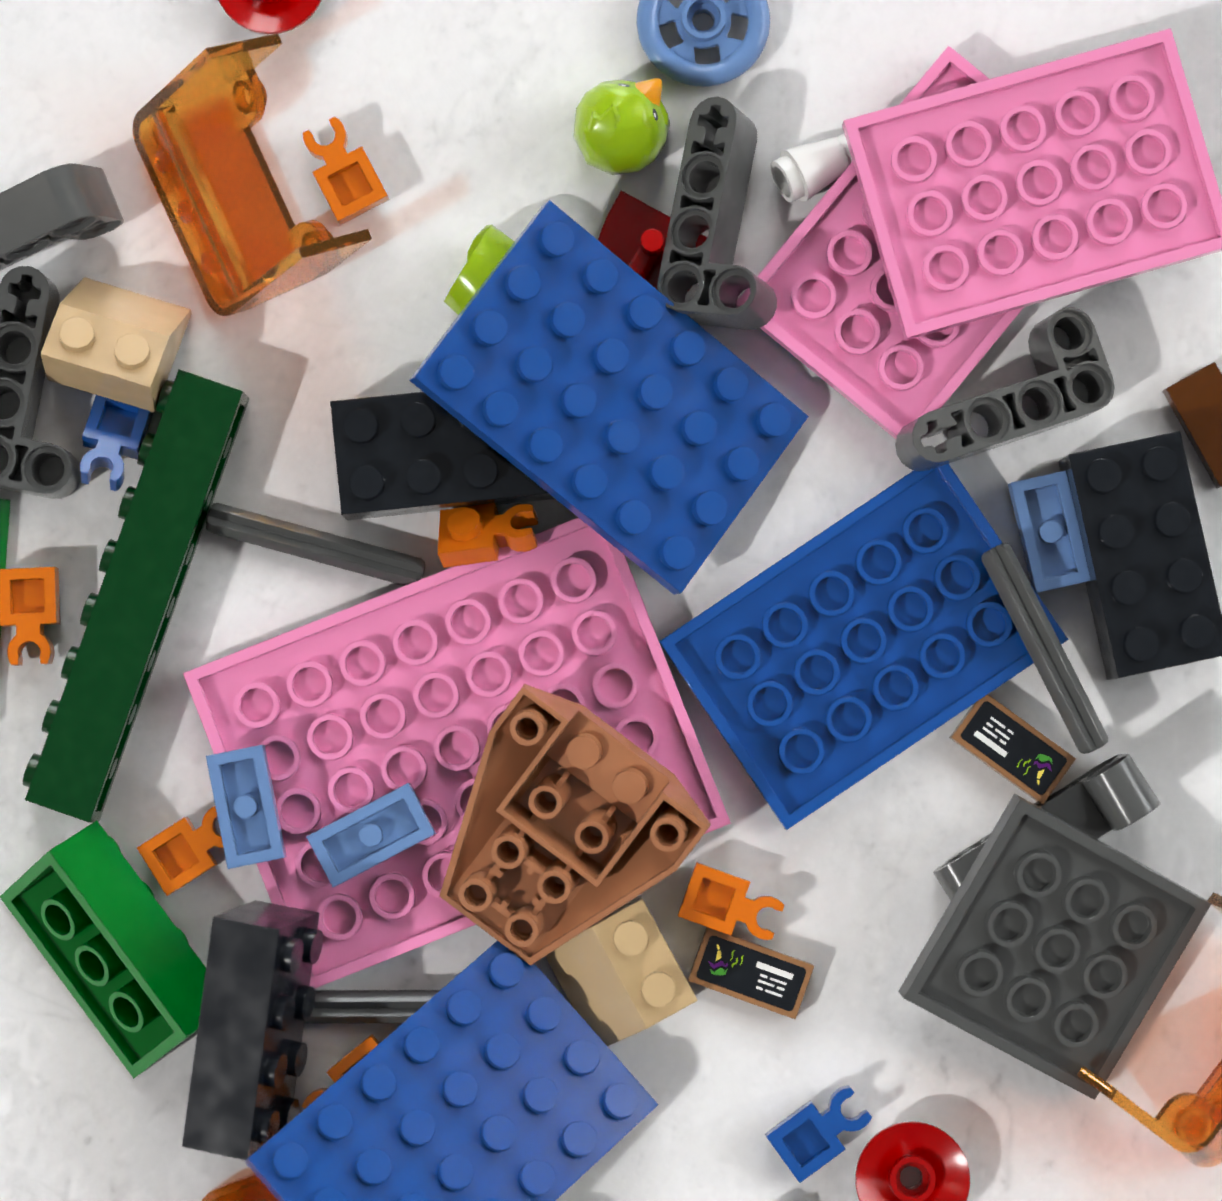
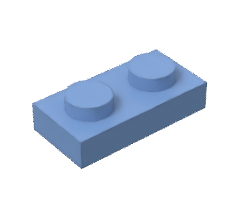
M1066 470L1008 484L1030 582L1036 593L1091 581Z
M265 745L206 756L227 868L231 869L287 857Z
M407 783L306 837L334 888L431 837L436 832L411 784Z

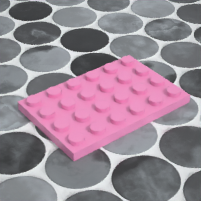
M1171 28L843 121L842 127L905 341L1222 251V197Z
M948 46L900 104L985 81L989 78ZM853 161L758 275L760 279L774 289L777 297V309L773 318L760 329L895 439L904 426L928 412L940 409L1023 309L1019 308L905 341ZM750 288L746 289L736 301V308L748 300Z

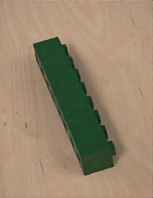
M178 369L174 381L166 380L156 407L157 412L163 413L156 434L148 433L145 436L138 455L137 464L144 466L136 488L132 486L127 488L120 504L118 517L124 519L121 532L117 541L113 539L108 541L101 557L99 571L106 573L98 594L90 593L82 610L80 624L87 627L79 648L75 646L70 648L62 667L61 678L66 679L67 683L61 700H52L42 723V732L48 733L41 755L36 753L32 755L23 776L22 785L29 787L25 798L26 801L89 823L96 820L100 821L250 399L243 391Z

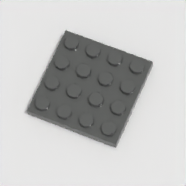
M1014 793L898 992L907 1001L1095 1100L1210 908L1211 903Z

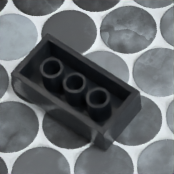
M424 392L330 401L341 515L346 520L433 512L488 503L501 505L555 499Z
M1177 431L1073 453L1058 461L1060 471L1066 470L1091 580L1085 582L1107 680L1222 656V614L1181 432Z
M255 900L213 917L182 1147L247 1160L299 1114L300 1103L298 1099L294 1098L297 1077L302 1074L307 1060V1044L302 1042L304 1022L311 1016L315 1003V989L310 986L312 964L318 961L323 945V933L321 930H317L319 912Z

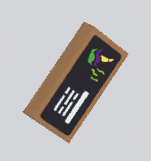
M988 694L972 705L949 737L1039 804L1045 803L1076 760L1075 757Z
M706 927L688 981L796 1019L814 965L739 937L730 936Z

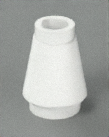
M845 134L836 138L832 137L782 150L780 158L771 162V173L774 182L786 201L791 203L800 199L806 202L842 175L852 163Z

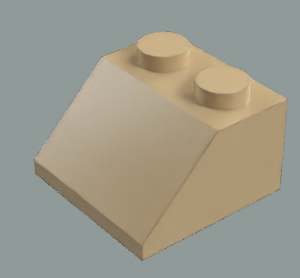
M84 277L59 304L40 353L47 380L155 413L160 392L168 379L190 320L191 309Z
M642 896L615 910L545 956L572 1007L607 1046L641 1032L698 1001Z

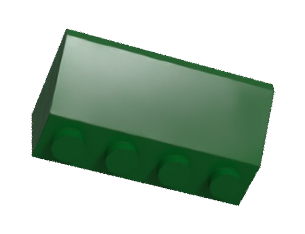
M97 820L49 850L0 896L1 900L133 1079L198 1031L206 967L189 945L185 934L173 924L156 901L150 887L139 878L122 855L116 841L108 836Z

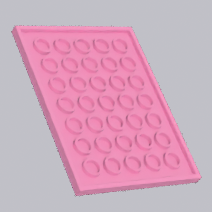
M575 518L535 534L537 548L533 550L518 552L509 547L499 548L498 561L451 567L183 673L214 754L265 745L287 857L256 864L273 904L320 913L317 930H321L323 933V945L318 961L312 964L310 986L314 987V989L476 925L439 897L489 732L524 684L585 706L675 774L711 823L705 834L731 824L625 555L580 518ZM410 783L436 834L333 888L306 836Z

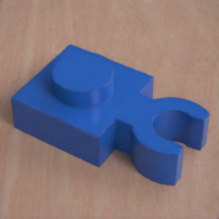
M96 395L82 435L83 446L92 449L81 459V482L89 484L93 471L97 468L105 467L112 471L109 479L110 490L118 491L124 482L122 456L138 460L139 451L154 412Z
M849 1085L838 1088L831 1095L828 1108L821 1114L810 1100L765 1133L769 1142L799 1183L846 1150L837 1137L839 1133L843 1130L852 1132L861 1130L872 1119L867 1109L860 1112L854 1118H847L842 1115V1103L854 1094Z

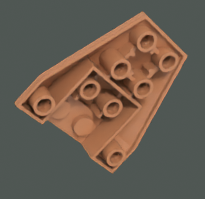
M524 684L489 732L439 897L531 966L674 873L709 829L711 823L675 774L585 706Z

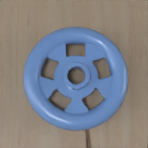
M640 0L636 18L637 32L645 54L663 74L675 81L691 86H716L739 77L757 61L769 36L770 11L767 0H729L726 3L723 0H683L678 8H675L669 0ZM698 14H707L713 19L714 24L710 29L701 31L693 25L692 20ZM732 15L748 18L747 31L743 40L727 36L731 27ZM675 22L676 30L684 42L668 48L659 28ZM715 46L719 48V62L696 64L695 48L710 49Z

